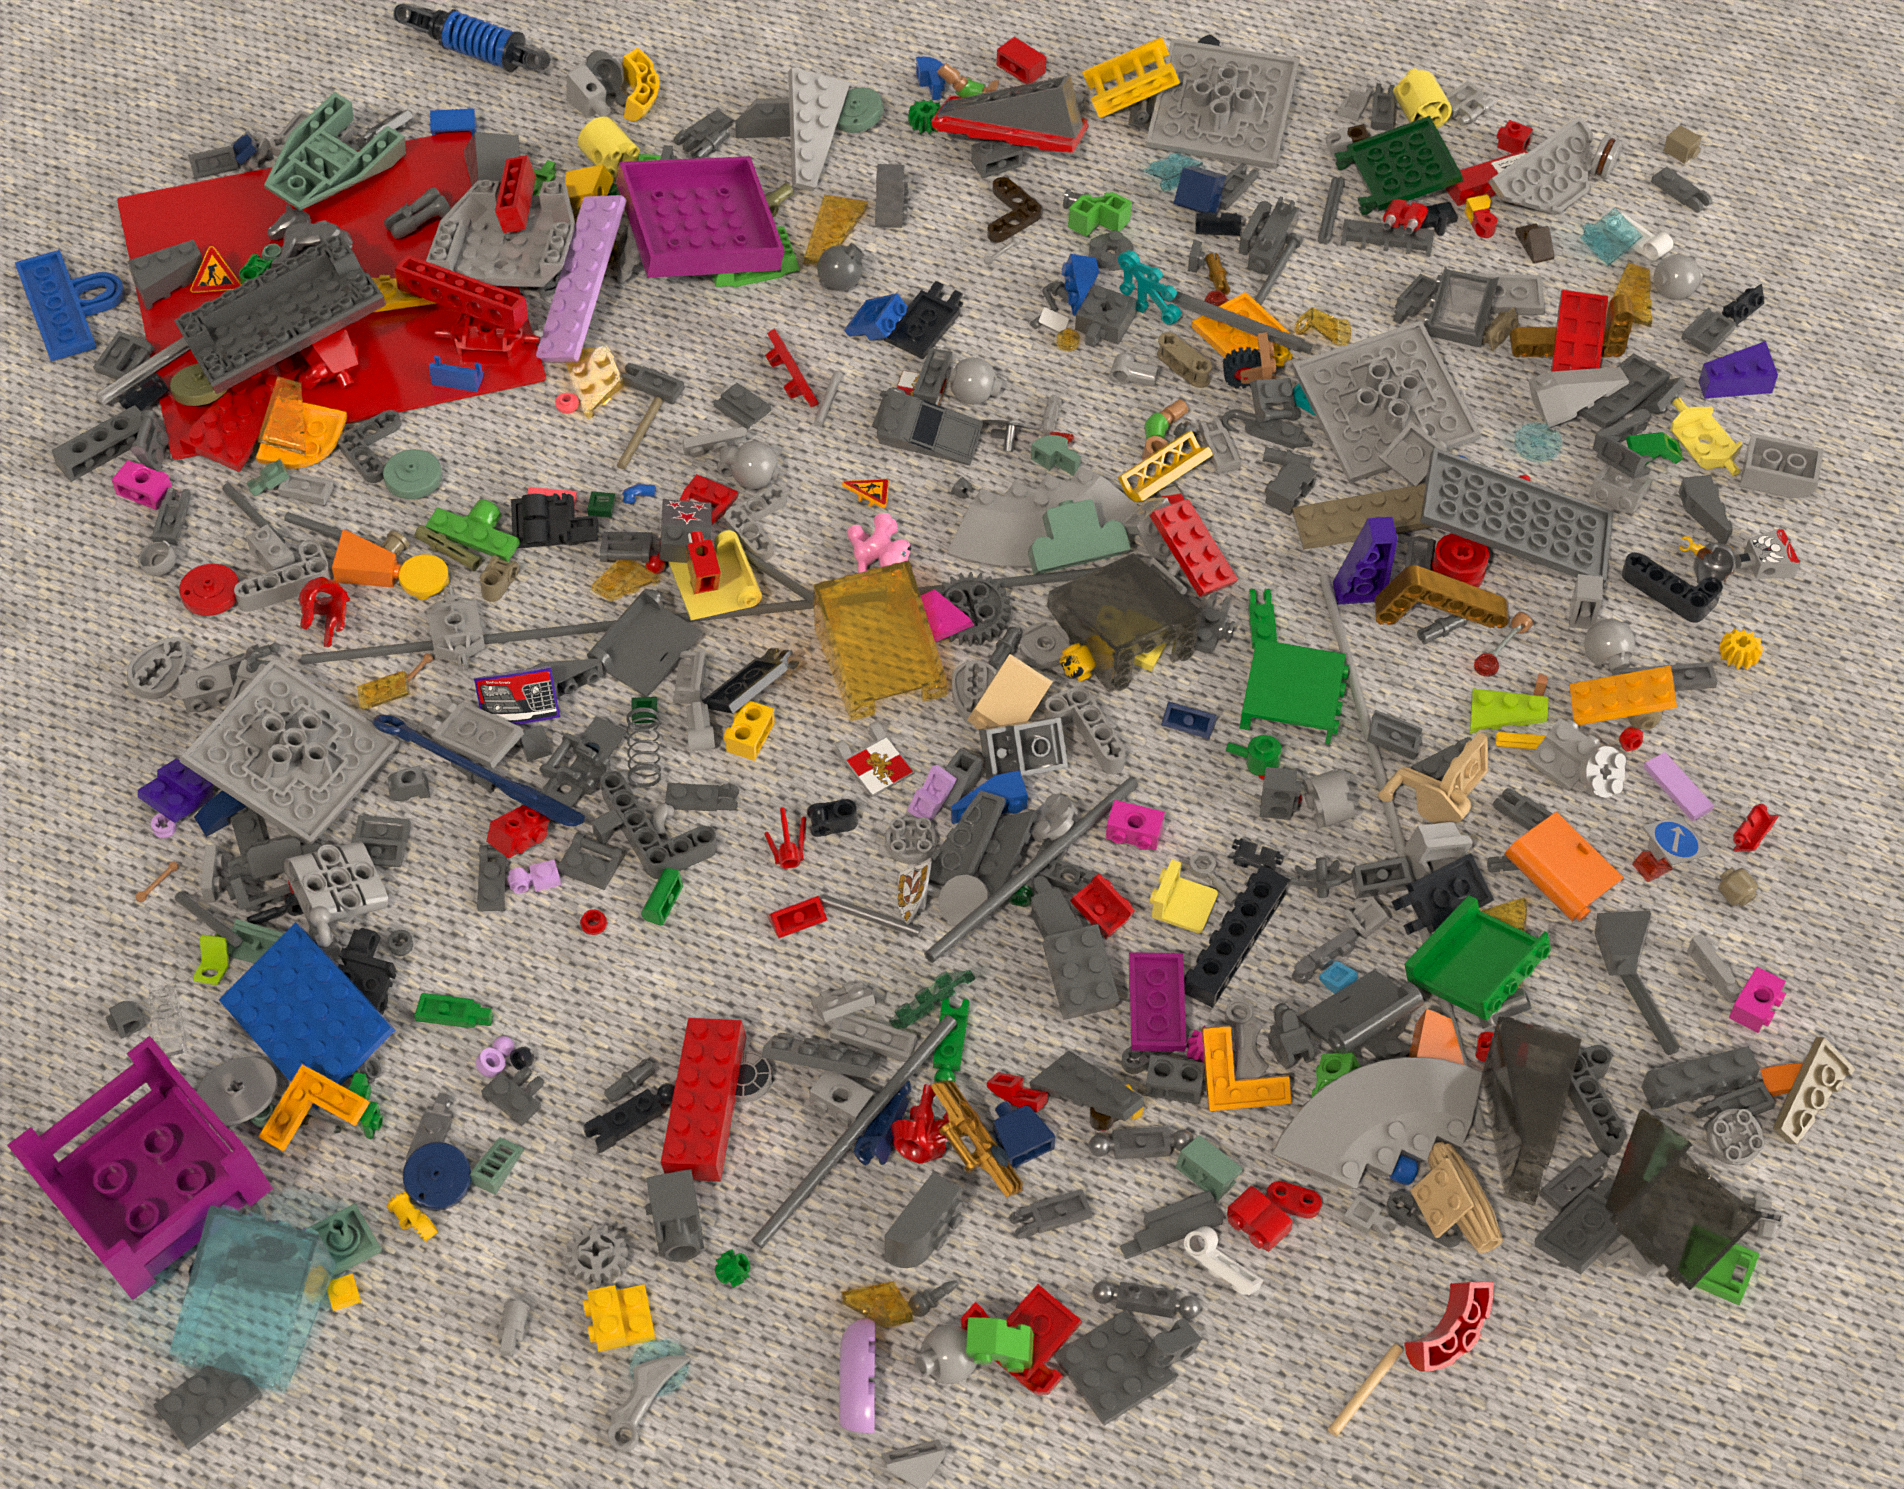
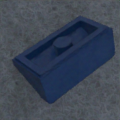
M1168 701L1161 726L1210 740L1218 716Z

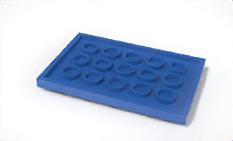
M296 922L219 999L222 1005L290 1082L303 1064L335 1083L342 1085L395 1031L393 1026L323 949L317 945L303 927ZM314 1103L312 1104V1107L315 1109L320 1107Z

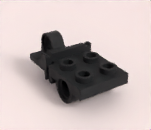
M557 493L552 496L526 494L522 498L511 499L512 536L519 539L520 544L518 548L563 545V538L569 546L577 545L580 542L598 541V518L596 516L575 517L574 497L571 494L562 493V500Z
M365 928L360 930L354 929L347 947H342L339 954L344 965L338 964V967L383 1015L388 1003L387 991L393 985L390 978H396V968L392 962L373 958L380 941V936L376 931Z

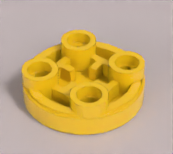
M421 554L413 556L406 560L399 570L398 576L402 589L419 600H427L430 596L441 592L449 584V573L446 563L434 555Z

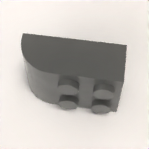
M933 1172L884 1235L885 1261L895 1267L912 1268L925 1262L934 1250L939 1251L946 1241L947 1236L945 1235L950 1229L955 1230L962 1220V1189Z

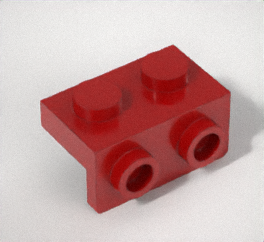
M1099 873L1093 878L1091 883L1073 896L1070 901L1092 925H1099L1100 933L1106 940L1125 925L1135 912L1130 902L1122 897L1113 888L1112 883L1108 879L1103 878Z

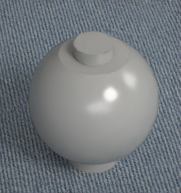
M1673 254L1665 257L1658 263L1654 271L1656 289L1661 295L1672 300H1681L1690 296L1697 289L1703 278L1702 269L1697 266L1693 259L1683 254Z
M971 357L961 360L956 364L955 368H951L947 381L951 382V390L957 399L963 403L974 405L985 402L989 396L997 397L1002 379L995 377L994 369L988 362L980 358Z
M759 441L746 442L739 448L732 446L725 461V464L731 466V473L734 479L741 486L748 489H760L769 485L770 480H776L780 468L776 467L778 459L775 452L768 445Z
M1603 617L1595 620L1592 623L1593 626L1587 631L1584 640V648L1588 658L1599 667L1605 668V665H1608L1611 673H1613L1614 669L1628 668L1630 666L1628 659L1632 656L1635 648V639L1631 629L1625 623L1616 619Z
M943 1325L932 1330L923 1340L920 1353L916 1354L914 1358L919 1374L923 1377L929 1375L933 1380L942 1384H956L967 1379L977 1365L974 1363V1358L968 1357L966 1353L967 1331L956 1325Z

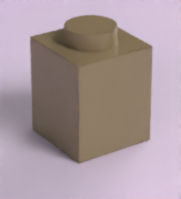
M1679 125L1667 135L1663 151L1685 164L1691 158L1695 159L1701 150L1699 145L1702 137Z

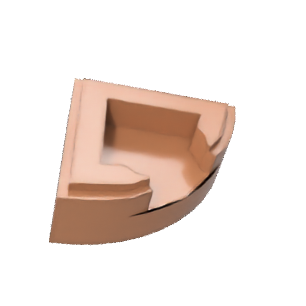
M1538 674L1533 695H1544L1548 680L1546 675Z

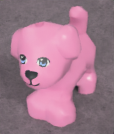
M883 513L874 517L875 530L871 537L863 531L860 525H853L848 528L847 536L854 547V556L858 562V574L861 578L868 579L871 576V572L867 570V567L877 559H879V565L885 573L900 574L906 570L912 550L911 544L903 539L891 542L890 536L897 532L898 526L896 520L892 519L890 514Z

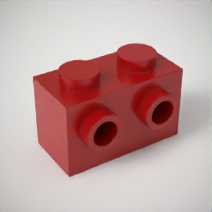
M1013 37L997 49L996 66L1021 82L1029 84L1046 73V56L1025 42Z
M522 805L490 822L486 842L509 859L518 853H523L529 847L544 841L547 836L549 819L543 814Z

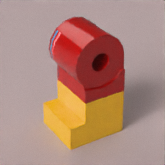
M1488 194L1468 198L1464 210L1475 233L1481 238L1492 237L1498 221L1497 217L1489 210L1491 200Z

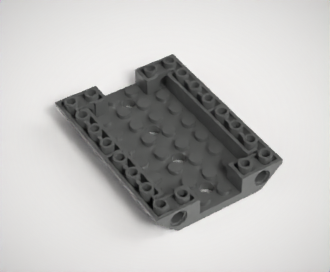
M339 234L329 237L325 242L316 247L308 248L304 253L295 258L287 259L276 268L266 270L255 279L245 281L234 290H228L220 297L203 303L199 308L182 314L174 321L215 393L219 394L386 306L382 292L368 273L365 274L354 252L342 235Z

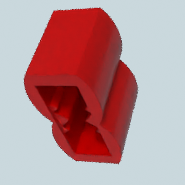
M1253 1186L1247 1188L1228 1206L1227 1217L1229 1224L1235 1230H1242L1248 1234L1250 1242L1258 1249L1263 1248L1269 1252L1292 1231V1219Z

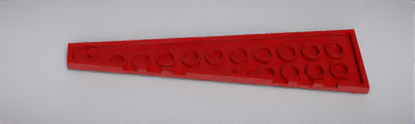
M361 266V268L363 269V271H364L365 274H366V273H367V272H366V268H364V267ZM298 351L228 388L180 438L181 446L240 473L253 452V446L264 435L263 431L268 424L276 397L287 399V396L296 386L299 375L305 372L309 363L301 352Z

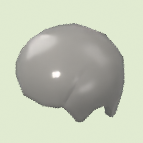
M163 540L162 542H153L146 545L140 552L137 561L145 573L152 576H161L168 573L174 567L176 554L172 546Z

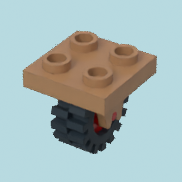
M1267 332L1258 333L1259 349L1254 348L1251 351V347H1247L1246 350L1240 347L1238 352L1234 349L1231 351V354H1226V358L1223 359V371L1226 383L1228 382L1229 386L1232 387L1234 385L1235 389H1239L1242 386V389H1246V386L1251 388V381L1276 379V375H1272V373H1276L1274 357L1270 358V356L1274 355L1273 341L1268 342Z

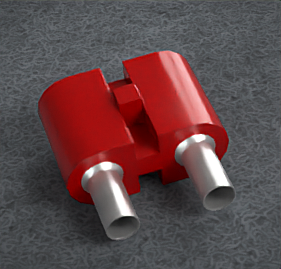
M1395 199L1390 203L1383 215V228L1385 230H1389L1391 227L1399 228L1401 224L1404 226L1405 232L1411 234L1421 227L1428 214V209L1421 203L1412 202L1409 205L1406 200Z

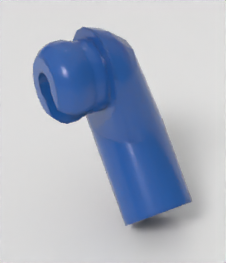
M636 484L624 489L622 493L624 495L623 503L634 504L636 496L655 497L656 486Z

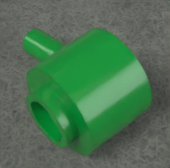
M1256 736L1251 739L1248 748L1231 742L1226 747V752L1246 758L1247 768L1256 776H1265L1266 767L1279 768L1281 745L1272 736Z

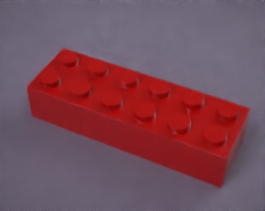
M688 1018L661 1157L664 1174L691 1169L693 1180L721 1182L736 1100L735 1093L740 1065L747 1038L742 1020Z

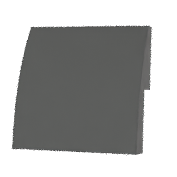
M358 815L355 837H352L351 843L361 841L366 847L373 865L401 868L410 833L411 821L410 819Z

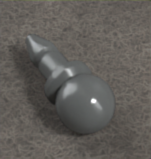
M956 1280L945 1282L941 1287L932 1290L931 1293L926 1289L923 1294L913 1295L908 1301L909 1312L916 1317L925 1316L931 1307H937L935 1301L951 1293L958 1285V1282Z

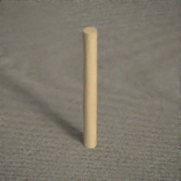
M1393 1344L1330 1425L1328 1428L1329 1433L1337 1437L1403 1352L1399 1345Z

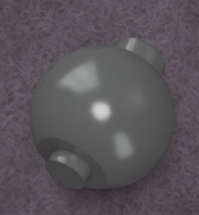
M852 242L847 247L834 245L826 249L821 254L817 264L821 285L827 290L831 288L835 291H845L854 287L862 276L863 265L861 258L864 256V253Z

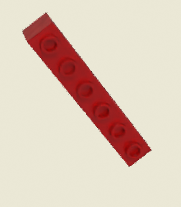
M407 255L395 267L398 290L513 332H516L528 320L526 297L410 255Z

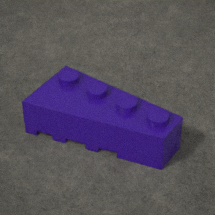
M1375 517L1366 520L1333 580L1337 605L1375 602V597L1389 584L1398 541L1393 517Z

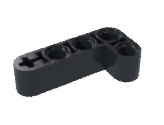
M1637 552L1627 555L1621 576L1627 583L1685 620L1693 623L1702 621L1717 606L1723 590L1722 582L1715 577H1706L1694 587L1645 555Z

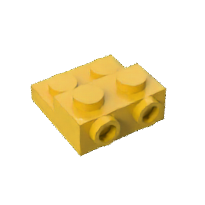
M645 1284L616 1290V1286L613 1285L587 1291L588 1299L583 1300L586 1317L592 1316L593 1325L587 1327L590 1343H597L598 1352L655 1340Z

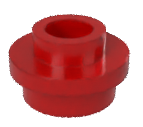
M1628 727L1619 736V743L1622 749L1627 752L1638 749L1643 742V732L1638 728Z
M591 909L586 911L581 917L580 926L586 934L598 935L606 929L607 919L599 910ZM591 922H598L595 925H590Z

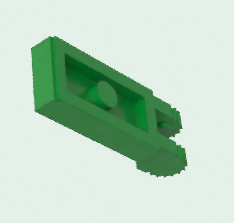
M1249 589L1248 615L1252 648H1255L1256 639L1277 642L1274 606L1271 604V589H1264V604H1256L1255 589Z

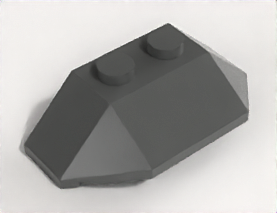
M789 98L756 99L735 121L736 138L790 137Z

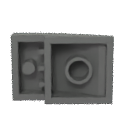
M1061 717L979 729L986 780L995 775L1019 770L1021 776H1028L1068 768Z

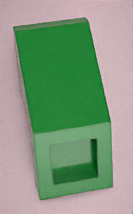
M1664 432L1630 435L1626 438L1628 448L1641 456L1649 455L1655 459L1660 455L1663 459H1668L1675 464L1683 459L1679 442Z
M355 1072L348 1090L369 1101L371 1086L368 1084L366 1074ZM369 1101L370 1103L358 1124L366 1138L372 1139L375 1130L379 1131L382 1126L383 1115L380 1113L378 1103Z

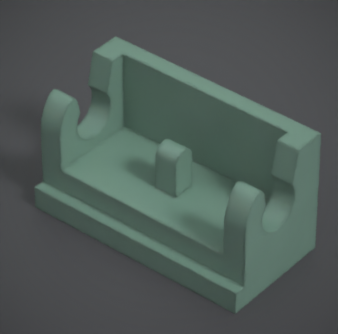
M236 919L231 931L242 939V943L238 947H234L227 941V945H230L228 956L254 964L284 933Z
M1200 1135L1180 1151L1175 1167L1205 1192L1210 1191L1213 1198L1217 1201L1236 1184L1234 1179L1239 1176L1243 1169Z

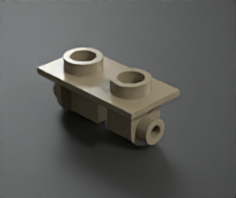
M1512 307L1509 311L1500 312L1490 323L1491 326H1487L1486 330H1484L1482 344H1490L1492 351L1509 336L1514 328L1519 326L1515 307Z

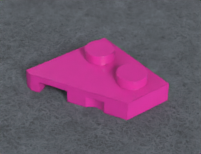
M935 589L912 599L929 644L974 626L972 620Z

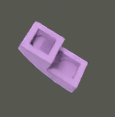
M939 765L932 766L923 787L916 790L907 811L917 818L925 817L932 821L947 799L956 778Z

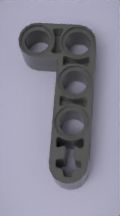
M1593 1045L1566 1055L1562 1061L1558 1077L1598 1149L1605 1155L1611 1156L1620 1152L1626 1138V1129L1598 1082V1079L1604 1077L1608 1071L1612 1059L1611 1052L1603 1045Z

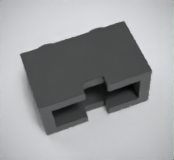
M1292 459L1287 466L1281 467L1277 478L1274 481H1269L1265 488V503L1290 516L1293 507H1298L1300 504L1298 501L1299 497L1305 498L1315 487L1317 471Z

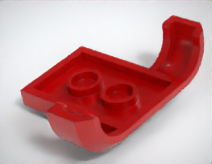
M1037 1284L1006 1319L1007 1327H1017L1020 1324L1031 1327L1034 1333L1032 1369L1024 1368V1372L1018 1373L1007 1372L1033 1394L1049 1395L1063 1379V1376L1056 1369L1051 1370L1048 1368L1046 1363L1082 1324V1321ZM974 1302L961 1317V1328L968 1331V1317H990L978 1303ZM994 1360L998 1365L1002 1367L1000 1361Z

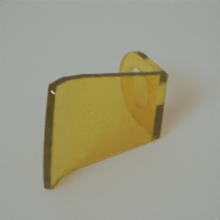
M1313 307L1299 317L1294 327V332L1297 335H1302L1313 327L1332 343L1340 346L1349 344L1352 333L1347 319L1332 317ZM1307 318L1305 326L1299 329L1301 322Z

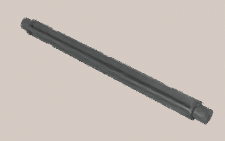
M1157 291V293L1161 296V298H1162L1164 301H1166V300L1162 297L1161 293ZM1177 291V295L1172 301H1166L1218 322L1226 323L1231 327L1257 337L1258 333L1267 332L1268 341H1273L1299 353L1310 354L1313 344L1305 342V339L1281 332L1276 328Z

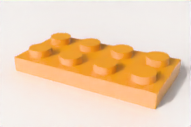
M1671 665L1569 684L1573 720L1578 726L1677 708Z

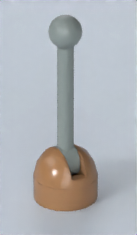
M1518 612L1512 618V631L1495 650L1489 652L1488 656L1491 660L1498 658V653L1516 633L1524 634L1533 626V621L1527 614Z

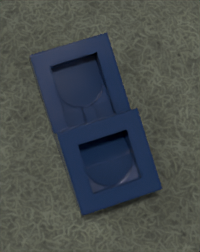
M246 131L231 144L236 154L235 159L240 165L258 151L257 144L249 131Z
M222 790L210 799L197 812L194 818L207 837L229 825L226 818L247 806Z

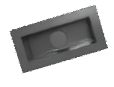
M1406 857L1354 866L1351 872L1356 899L1408 890L1406 885L1411 883Z

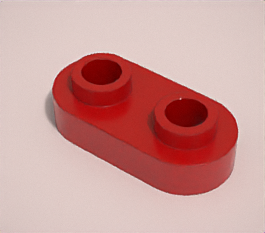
M1275 1181L1268 1186L1266 1191V1197L1270 1202L1278 1206L1285 1213L1310 1219L1317 1216L1321 1210V1197L1311 1189L1284 1181ZM1282 1191L1285 1195L1279 1196L1276 1192ZM1309 1199L1312 1203L1306 1204L1303 1200Z

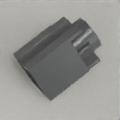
M691 1169L646 1177L650 1203L646 1204L645 1209L646 1215L652 1214L659 1257L665 1256V1259L671 1262H681L696 1257L701 1249L704 1248Z

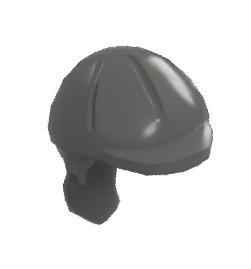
M596 50L592 52L586 59V66L605 87L606 94L615 95L616 104L626 105L629 95L622 88L624 70L621 63L605 51Z

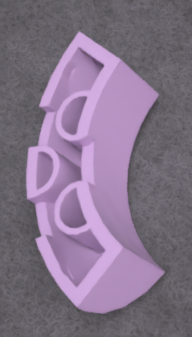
M865 1318L849 1325L842 1335L840 1345L839 1421L840 1425L847 1430L874 1433L875 1382H869V1378L875 1377V1318Z

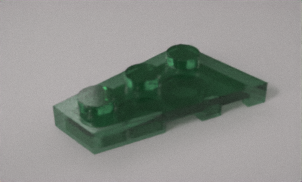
M971 970L951 973L947 971L942 972L934 978L935 983L931 987H924L914 995L916 999L911 1003H904L894 1011L896 1015L889 1022L896 1029L908 1027L934 1008V1001L940 1002L945 998L948 999L956 993L953 989L960 983H971L976 979Z

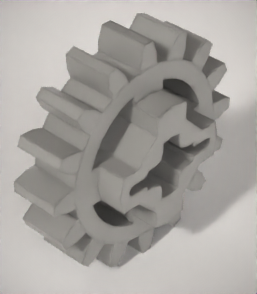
M594 1224L592 1231L588 1232L583 1227V1235H572L574 1243H567L568 1253H565V1259L568 1263L569 1273L574 1272L575 1280L578 1281L584 1277L585 1285L588 1286L591 1280H595L596 1285L600 1286L603 1279L611 1283V1275L613 1274L617 1277L621 1276L619 1267L626 1268L625 1258L628 1257V1251L625 1248V1239L619 1238L617 1230L609 1233L607 1225L602 1230H598L597 1225Z

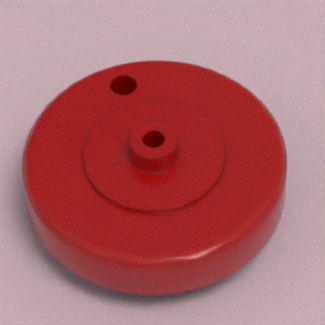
M211 563L197 566L190 570L180 582L179 594L181 601L186 609L197 615L212 616L223 613L237 602L234 588L239 579L231 568L222 564Z

